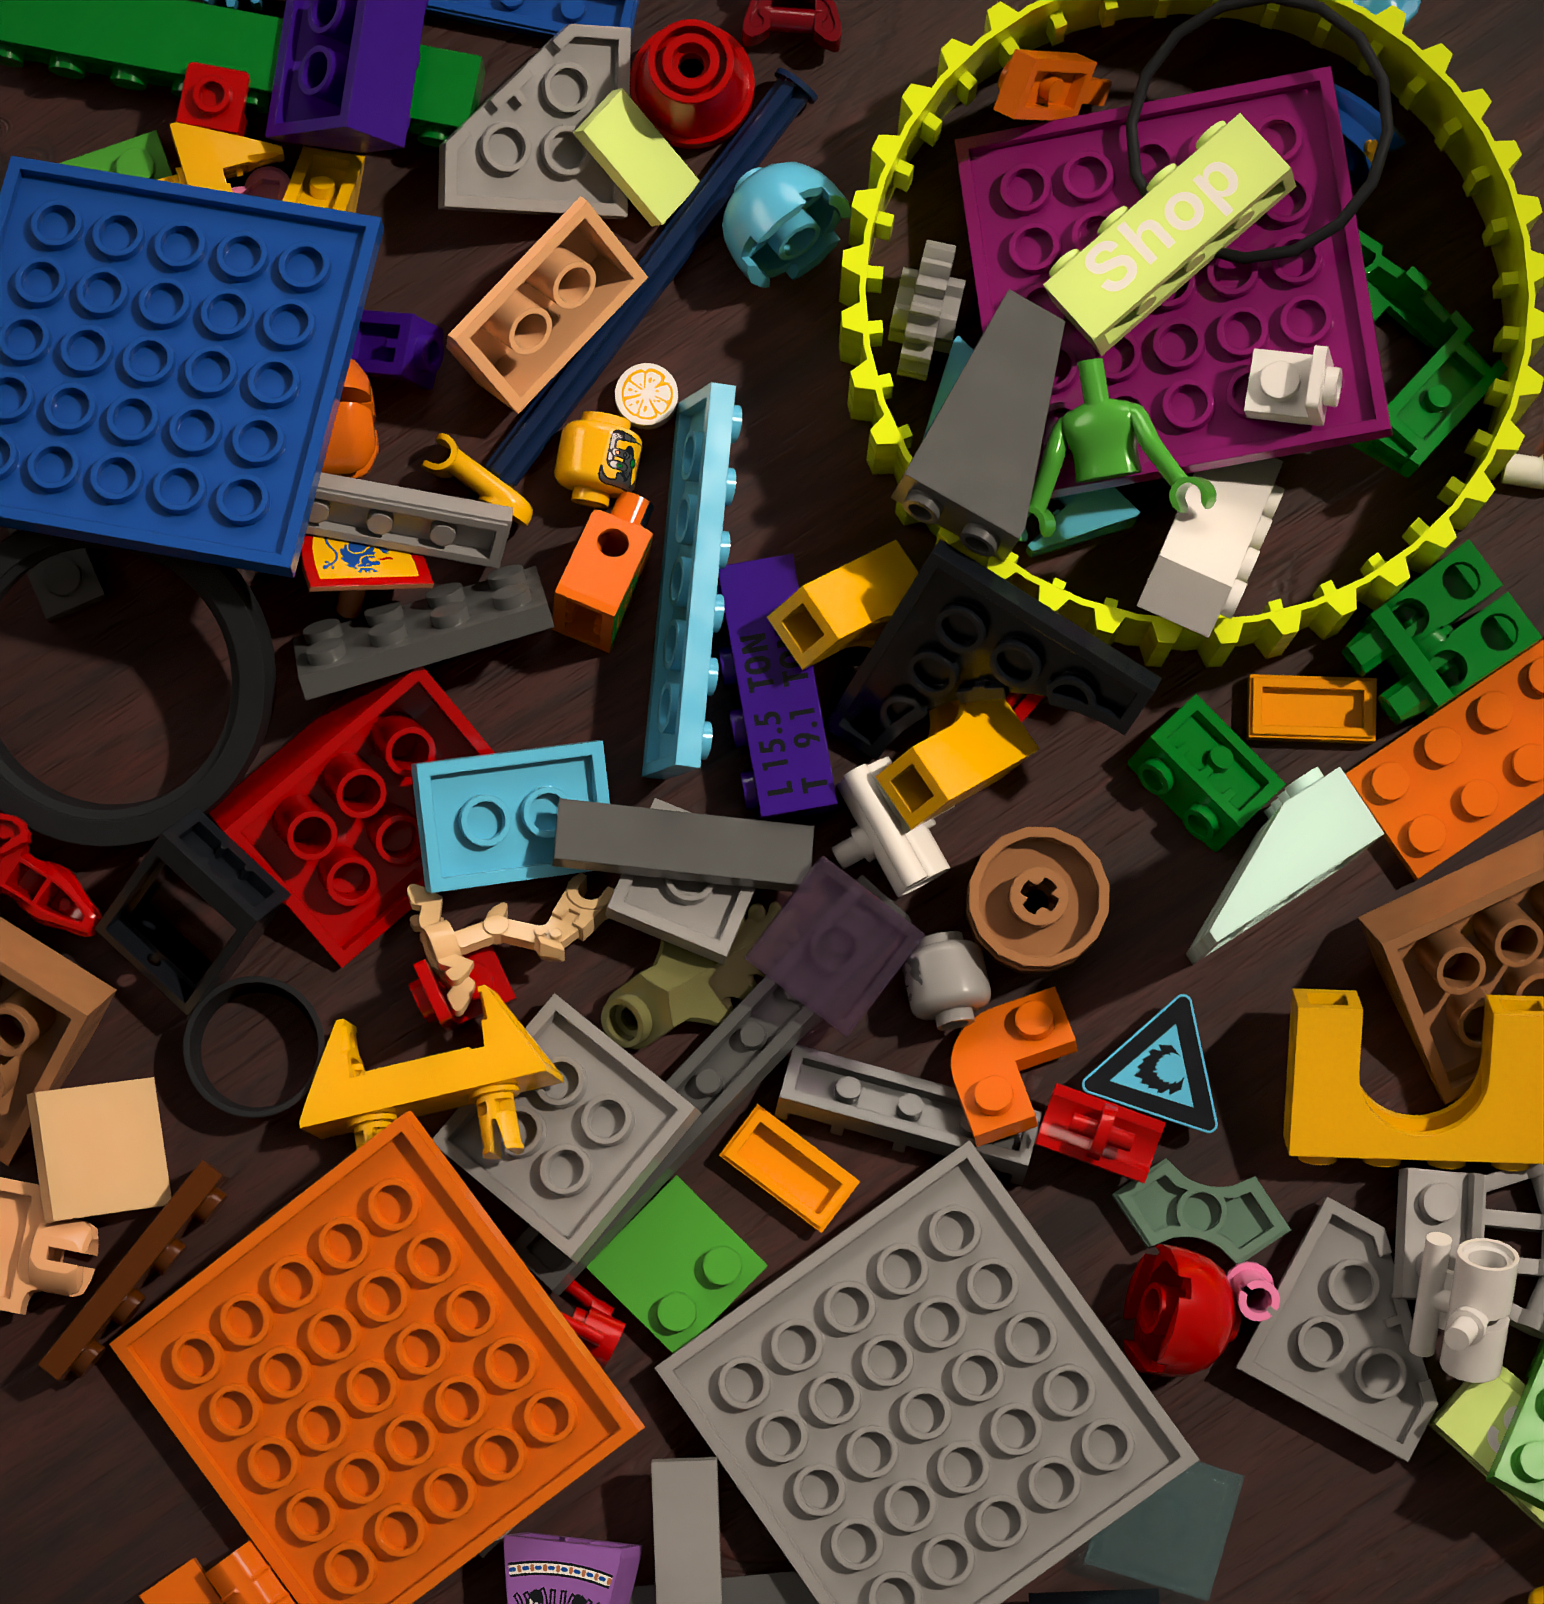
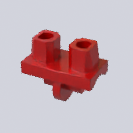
M1056 1083L1034 1145L1145 1184L1166 1122Z

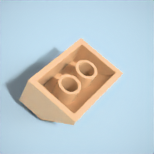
M580 196L448 334L446 348L477 384L519 414L644 283L648 276L590 203Z

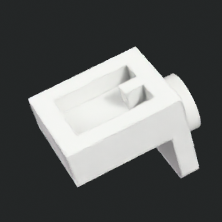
M1315 345L1313 355L1254 348L1244 406L1246 418L1324 427L1327 406H1338L1342 386V368L1333 367L1334 364L1329 347Z

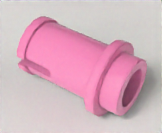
M1246 1261L1236 1264L1228 1271L1226 1276L1234 1292L1235 1304L1238 1305L1243 1315L1252 1321H1264L1272 1317L1267 1308L1271 1306L1277 1311L1280 1297L1278 1290L1274 1287L1273 1278L1267 1269L1256 1262ZM1247 1286L1251 1290H1257L1254 1294L1248 1296L1244 1291V1287Z

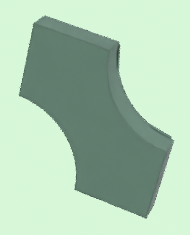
M1166 1158L1149 1169L1145 1184L1132 1180L1111 1194L1146 1248L1172 1238H1193L1215 1246L1225 1253L1236 1265L1245 1262L1291 1231L1256 1177L1233 1186H1207L1185 1177Z

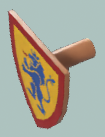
M305 534L300 559L309 592L340 591L336 611L342 617L353 619L361 614L366 590L433 588L434 582L423 555Z

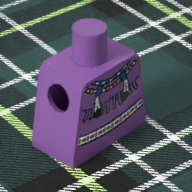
M533 1532L504 1535L507 1604H629L642 1556L643 1545Z

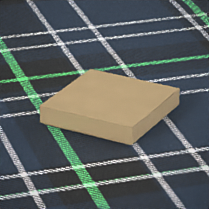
M154 1077L26 1094L45 1223L162 1207L172 1198Z

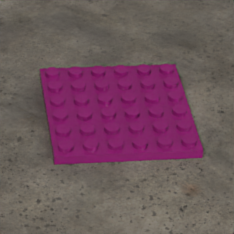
M1331 66L1144 102L1137 126L1141 172L1148 184L1163 168L1173 163L1179 166L1197 151L1195 145L1198 139L1212 125L1219 121H1225L1228 124L1239 113L1291 167L1296 187L1226 248L1241 252H1251L1293 245L1335 220L1353 198ZM1131 105L955 139L982 332L984 333L1009 289L1065 321L1035 479L1048 438L1055 423L1068 411L1084 403L1077 362L1095 358H1103L1109 398L1142 405L1149 414L1160 439L1185 474L1393 436L1356 214L1345 228L1296 257L1246 265L1214 258L1101 356L1051 301L1043 284L1051 278L1049 276L1050 269L1063 255L1073 249H1078L1081 252L1099 236L1098 228L1111 213L1123 206H1127L1130 209L1142 199L1130 177L1125 123ZM1315 345L1329 347L1334 364L1333 367L1342 368V386L1338 406H1327L1324 427L1246 418L1244 406L1254 348L1313 355ZM1138 443L1142 467L1141 473L1100 481L1075 483L1074 458L1068 445L1050 499L1164 477Z

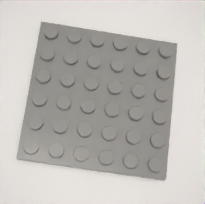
M970 1140L654 1367L819 1604H1001L1200 1461Z

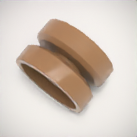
M1025 827L1001 836L981 855L966 888L965 917L975 943L980 945L981 949L993 962L1017 973L1048 974L1073 964L1096 941L1109 913V882L1100 859L1080 838L1055 827ZM1032 891L1042 893L1048 902L1047 909L1041 907L1035 914L1028 912L1024 907L1028 899L1025 895Z

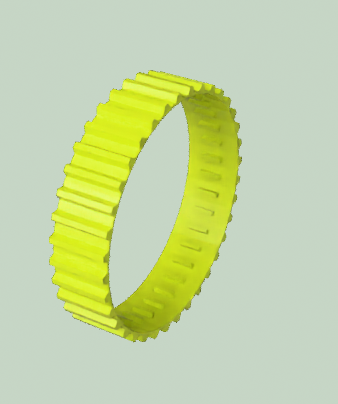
M1036 0L1019 12L1000 1L987 10L983 36L972 46L952 38L941 48L937 79L932 88L911 83L901 98L898 134L878 135L871 151L869 189L855 192L851 206L849 244L852 248L843 250L839 302L849 308L841 311L839 356L840 361L857 366L850 371L847 404L851 419L872 422L873 427L870 429L866 459L872 474H894L898 484L913 459L908 451L912 444L913 434L908 424L897 428L885 402V399L892 398V377L890 373L878 376L871 347L882 346L883 323L882 320L868 321L866 292L881 293L884 267L870 266V257L876 238L890 241L894 215L884 211L896 188L905 192L908 191L914 172V165L909 162L924 141L932 147L935 145L941 134V119L960 101L967 107L976 97L978 84L1004 68L1007 62L1012 59L1015 49L1033 50L1049 42L1054 46L1063 42L1065 35L1071 32L1101 25L1102 28L1112 26L1115 21L1125 18L1147 16L1167 18V15L1173 14L1197 15L1219 0ZM1315 0L1325 3L1365 34L1389 78L1390 91L1399 99V103L1407 111L1411 110L1434 135V142L1440 151L1444 150L1457 167L1464 180L1462 188L1467 197L1472 196L1484 221L1486 229L1482 234V239L1485 247L1491 246L1499 278L1492 286L1493 299H1501L1504 326L1494 338L1493 352H1502V362L1508 369L1500 379L1496 378L1485 394L1483 403L1494 406L1488 431L1485 432L1478 429L1464 453L1476 458L1465 483L1452 476L1437 496L1438 499L1449 506L1445 513L1430 527L1418 517L1402 536L1410 546L1387 562L1383 560L1379 553L1367 559L1360 569L1364 578L1337 590L1332 580L1319 585L1313 594L1315 600L1283 608L1281 599L1269 601L1262 614L1232 617V619L1219 615L1209 638L1158 615H1143L1117 608L1119 600L1106 597L1104 603L1101 604L1083 599L1064 590L1067 582L1055 577L1051 584L1017 565L1019 556L1012 551L1004 562L994 556H981L966 548L960 541L959 536L938 524H926L932 534L937 537L936 544L940 539L1108 645L1111 646L1113 642L1128 646H1139L1145 666L1162 667L1171 649L1181 651L1197 649L1206 668L1222 666L1235 646L1239 647L1251 643L1255 644L1266 659L1280 656L1298 631L1309 627L1322 640H1325L1339 633L1357 610L1358 601L1375 611L1393 598L1409 580L1410 574L1408 569L1424 574L1437 562L1457 538L1454 529L1464 530L1495 491L1490 480H1494L1519 450L1525 437L1515 424L1539 396L1542 389L1544 377L1528 366L1544 344V313L1534 308L1536 295L1544 285V254L1531 250L1529 236L1530 230L1542 214V208L1538 197L1517 194L1515 183L1510 173L1519 161L1522 153L1515 140L1494 141L1490 130L1482 121L1492 102L1482 88L1462 93L1456 83L1445 73L1453 54L1442 43L1421 50L1415 42L1402 34L1406 13L1394 5L1375 16L1366 8L1353 3V0ZM1270 3L1225 11L1213 18L1240 19L1271 30L1273 28L1292 33L1309 41L1314 46L1321 49L1324 48L1345 58L1355 65L1360 72L1374 78L1355 41L1317 13ZM896 503L895 513L903 525L920 522L911 517L904 510L901 503Z

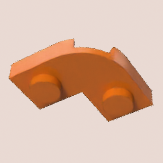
M1055 986L995 1006L980 1013L975 1017V1022L965 1026L956 1039L951 1056L952 1077L976 1147L1038 1127L1035 1112L1019 1071L1078 1051L1075 1036Z

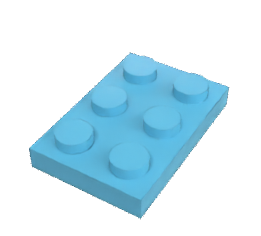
M594 740L411 764L426 892L435 893L592 871L552 866L559 798L610 804L603 741Z

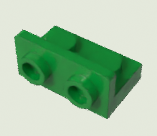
M1197 694L1154 732L1128 760V766L1138 775L1142 785L1148 791L1157 795L1183 821L1186 829L1195 838L1202 840L1214 852H1218L1286 785Z

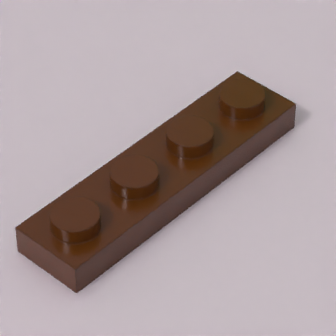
M202 1159L38 1365L58 1381H67L73 1373L79 1378H83L104 1353L106 1348L99 1343V1340L111 1325L116 1322L121 1327L125 1326L147 1297L139 1290L155 1271L162 1276L166 1275L183 1255L187 1245L180 1239L196 1220L202 1225L207 1224L221 1208L228 1197L221 1188L228 1181L229 1177L210 1162Z

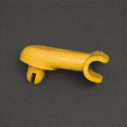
M439 433L435 441L441 446L451 449L449 458L439 464L424 460L421 467L440 478L455 477L479 496L478 500L481 502L513 507L512 521L527 527L533 515V509L529 502L513 488L462 452L454 439L448 434Z

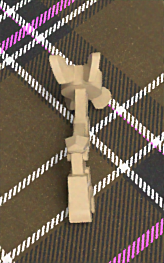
M579 873L568 882L567 888L552 911L549 921L543 926L507 919L508 906L507 903L502 902L488 912L484 921L454 932L450 923L441 917L443 897L436 892H426L423 886L410 884L407 892L412 910L421 911L420 915L417 914L410 917V926L414 932H420V941L423 944L433 972L439 977L441 984L450 990L447 993V1001L452 1013L455 1016H461L469 1006L476 988L475 981L469 977L474 968V961L464 958L462 955L492 944L506 943L535 950L541 960L563 962L565 961V947L576 939L584 941L608 919V917H605L615 889L608 886L599 898L594 900L585 899L583 897L588 891L587 875Z

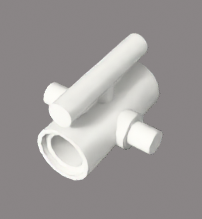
M888 756L869 765L863 764L846 773L844 775L845 779L836 785L857 826L851 829L852 836L833 846L832 851L843 869L848 868L863 858L868 862L877 859L897 897H902L947 872L950 866L929 828L936 825L934 818L911 830L875 776L892 763Z
M1431 1232L1427 1234L1409 1350L1412 1354L1419 1357L1432 1356L1435 1352L1438 1328L1445 1330L1440 1357L1442 1369L1448 1375L1466 1382L1485 1383L1493 1381L1500 1376L1510 1321L1508 1315H1510L1520 1257L1515 1249L1501 1241L1488 1238H1474L1466 1240L1459 1245L1455 1268L1452 1271L1448 1269L1452 1238L1445 1233Z

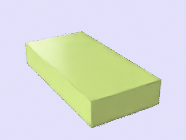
M623 88L612 90L573 132L652 227L663 225L700 182Z

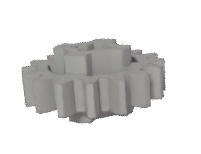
M927 239L920 269L903 267L888 335L889 341L903 343L897 375L926 381L933 351L950 354L966 280L950 277L956 251L955 245Z

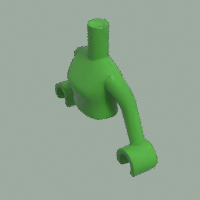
M1103 358L1077 362L1084 403L1068 411L1055 423L1048 438L1033 485L1027 518L1031 514L1038 518L1039 530L1042 536L1045 538L1051 537L1056 530L1054 515L1047 509L1068 445L1074 458L1075 483L1100 481L1141 473L1142 467L1138 452L1139 443L1144 453L1171 486L1169 500L1173 508L1180 513H1187L1188 505L1185 495L1191 485H1196L1201 493L1203 507L1211 509L1216 502L1217 496L1214 486L1207 479L1188 477L1160 439L1144 407L1129 401L1109 398ZM1026 528L1018 541H1027L1028 533Z

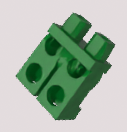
M1470 539L1388 602L1372 612L1360 625L1362 629L1342 650L1343 656L1361 677L1384 661L1388 662L1399 677L1400 681L1377 697L1380 706L1395 725L1410 720L1422 712H1425L1427 717H1429L1445 704L1532 648L1542 639V636L1509 592L1502 595L1455 630L1451 627V624L1488 600L1503 586Z

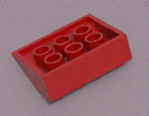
M421 666L354 686L236 786L229 796L209 812V815L223 832L291 894L286 901V905L339 966L343 968L412 909L407 892L410 884L425 887L411 764L485 755L495 752L428 671Z

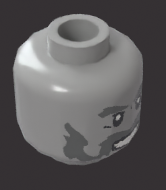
M959 931L935 933L913 942L914 950L902 961V972L912 1014L922 1020L936 1021L938 1030H953L974 1023L973 1012L983 1008L991 999L990 983L980 945L964 940L962 933Z

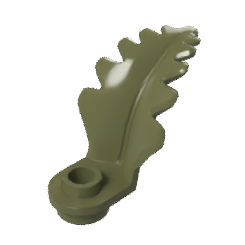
M774 901L769 905L767 913L762 903L754 902L749 908L748 918L746 919L745 916L724 965L661 940L653 966L637 974L614 991L608 998L601 1014V1023L605 1034L623 1048L642 1049L653 1044L685 1021L705 1023L718 1027L734 1010L731 998L735 997L743 1001L757 986L754 974L765 977L776 966L773 958L781 961L791 950L786 941L797 942L799 940V934L796 930V926L801 919L799 911L794 907L783 909L778 902Z

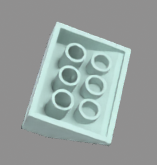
M1318 766L1286 786L1284 788L1285 791L1279 794L1278 798L1271 803V806L1264 811L1269 820L1254 836L1186 953L1193 965L1351 863L1385 834L1341 767H1338L1326 776L1322 774Z

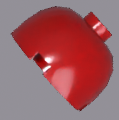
M1159 1244L1155 1246L1159 1254L1145 1253L1139 1260L1129 1283L1124 1303L1123 1319L1132 1320L1136 1317L1134 1326L1135 1341L1123 1339L1124 1351L1134 1369L1140 1373L1163 1377H1183L1209 1368L1225 1351L1228 1342H1232L1239 1332L1241 1311L1238 1305L1235 1304L1234 1292L1224 1270L1206 1256L1189 1249Z

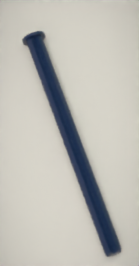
M778 68L775 71L774 75L777 81L639 261L638 265L648 278L546 384L488 460L485 469L511 488L518 485L724 213L728 201L734 193L737 181L746 172L757 168L805 104H814L817 101V94L799 77L783 68Z

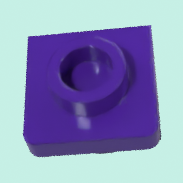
M363 310L351 359L359 364L368 378L401 380L419 389L431 390L434 387L436 372L443 361L444 347L442 341L444 332L440 327L415 314Z

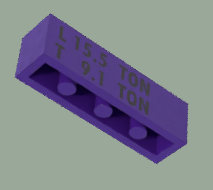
M793 553L726 565L724 569H719L717 594H721L724 597V617L722 622H726L730 646L718 648L724 685L737 684L741 708L729 710L735 747L748 746L752 771L740 773L746 810L759 808L761 820L771 822L837 811L838 803L813 665L802 670L767 619L768 615L799 589Z

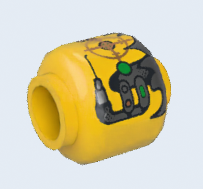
M584 411L581 414L580 420L569 422L564 426L554 474L560 485L573 491L572 502L583 506L605 509L609 506L610 498H617L623 491L633 492L642 452V441L639 435L630 430L631 421L609 413Z

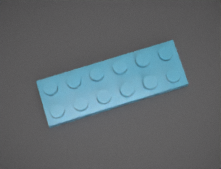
M711 382L677 404L642 777L667 780L699 769L701 767V760L707 759L712 745V724L709 721H705L707 696H712L715 692L719 671L718 660L711 657L713 632L717 633L720 630L724 617V597L721 594H717L719 569L725 568L730 553V534L728 531H723L725 506L731 505L735 494L736 471L734 468H729L731 443H736L742 425V408L740 405H734L736 386Z

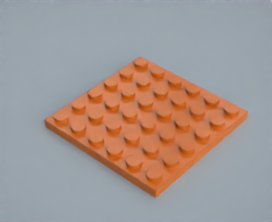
M412 1111L403 1113L109 1343L298 1604H413L645 1428L644 1424Z

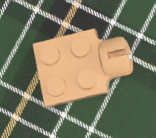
M0 1177V1310L26 1315L28 1302L33 1293L41 1291L69 1297L84 1294L95 1269L63 1263L65 1250L98 1256V1229L91 1223L78 1219L45 1223L40 1186L38 1184Z

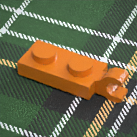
M1015 49L1012 59L1007 62L1000 74L998 81L1000 92L993 110L1012 119L1053 121L1078 116L1082 104L1104 106L1113 82L1108 79L1092 77L1097 62L1078 53Z

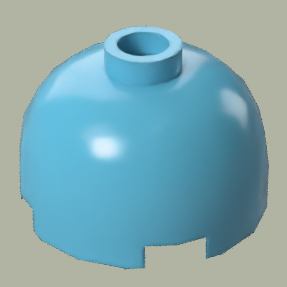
M798 162L770 164L763 168L757 167L746 172L735 185L734 193L728 201L722 222L724 240L735 263L748 280L759 287L767 288L770 286L771 277L786 272L792 280H795L817 266L841 240L834 232V229L841 218L851 217V208L848 200L835 184L816 169Z

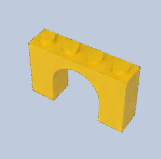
M894 540L803 585L768 615L767 619L801 669L804 670L849 647L872 648L919 572L898 541ZM957 699L929 710L930 730L928 738L912 746L875 777L912 830L999 781L1037 752L1039 747L1006 699L981 700L963 704Z
M1292 988L1283 1137L1289 1156H1298L1300 1161L1312 1165H1330L1335 1163L1337 1158H1363L1362 1160L1366 1164L1377 1167L1398 1166L1401 1164V1160H1427L1429 1165L1441 1169H1459L1464 1167L1466 1162H1491L1493 1167L1500 1170L1524 1171L1529 1169V1164H1544V996L1485 995L1481 1059L1473 1083L1457 1101L1444 1109L1423 1115H1407L1382 1107L1371 1099L1360 1085L1359 1071L1363 1007L1357 991Z

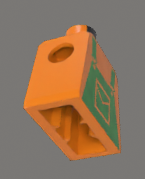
M623 491L618 495L610 514L602 510H593L555 590L552 619L555 627L552 630L607 653L611 652L650 559L653 533L646 529L654 510V506L650 501L637 494Z

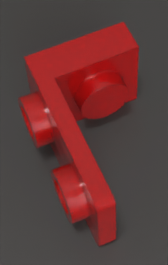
M492 945L462 955V957L474 961V968L469 977L475 981L476 988L469 1006L461 1016H455L452 1013L447 1001V993L450 990L441 984L439 977L435 975L429 963L423 959L413 964L419 979L408 985L424 1019H427L429 1024L439 1020L440 1024L449 1032L484 1016L477 986H488L500 996L506 1005L517 1000Z

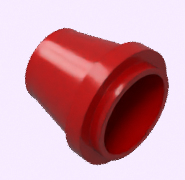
M685 19L666 26L643 44L636 54L631 67L630 98L671 146L699 149L710 147L726 140L741 127L753 104L755 78L749 56L733 36L706 21ZM687 59L698 60L703 65V71L697 77H685L679 71L682 62Z

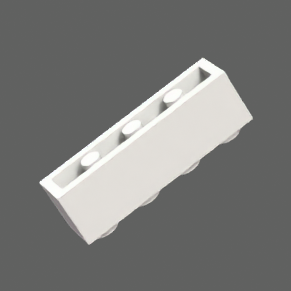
M1271 458L1194 472L1193 477H1202L1212 483L1217 493L1216 502L1211 509H1205L1201 503V493L1198 487L1191 485L1187 489L1185 495L1188 505L1187 513L1177 511L1137 606L1208 638L1219 615L1232 619L1247 586L1246 582L1259 556V550L1273 521L1272 518L1285 491L1284 488L1274 484L1283 461Z

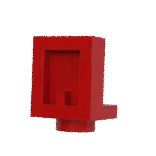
M198 62L189 63L176 122L249 138L251 127L244 113L251 82L249 74L245 71Z

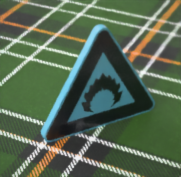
M1180 994L1083 1079V1091L1087 1094L1206 1134L1214 1132L1218 1127L1191 998L1186 994Z

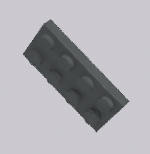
M517 564L504 566L490 572L486 576L487 580L465 587H462L461 583H447L429 590L425 594L426 598L404 605H401L399 601H386L368 608L364 612V617L340 623L338 619H325L307 626L303 630V635L293 637L298 678L305 700L555 627L537 567L533 566L524 569L522 565Z

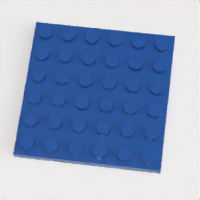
M11 155L0 192V526L294 578L384 233L382 218Z

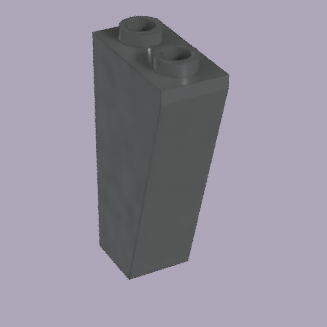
M1010 289L1007 291L890 497L901 503L904 510L914 519L926 524H938L959 536L962 544L978 555L985 557L994 556L1004 562L1025 530L1065 326L1063 319Z

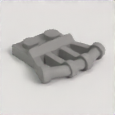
M1529 1164V1169L1524 1171L1497 1170L1485 1175L1419 1168L1399 1169L1393 1299H1417L1425 1240L1427 1234L1431 1232L1445 1233L1452 1238L1448 1269L1452 1271L1455 1268L1459 1245L1466 1240L1484 1238L1485 1228L1542 1233L1541 1259L1520 1257L1517 1276L1538 1277L1537 1283L1526 1309L1512 1303V1309L1508 1317L1510 1319V1326L1530 1336L1544 1340V1164ZM1531 1179L1541 1214L1486 1209V1192Z

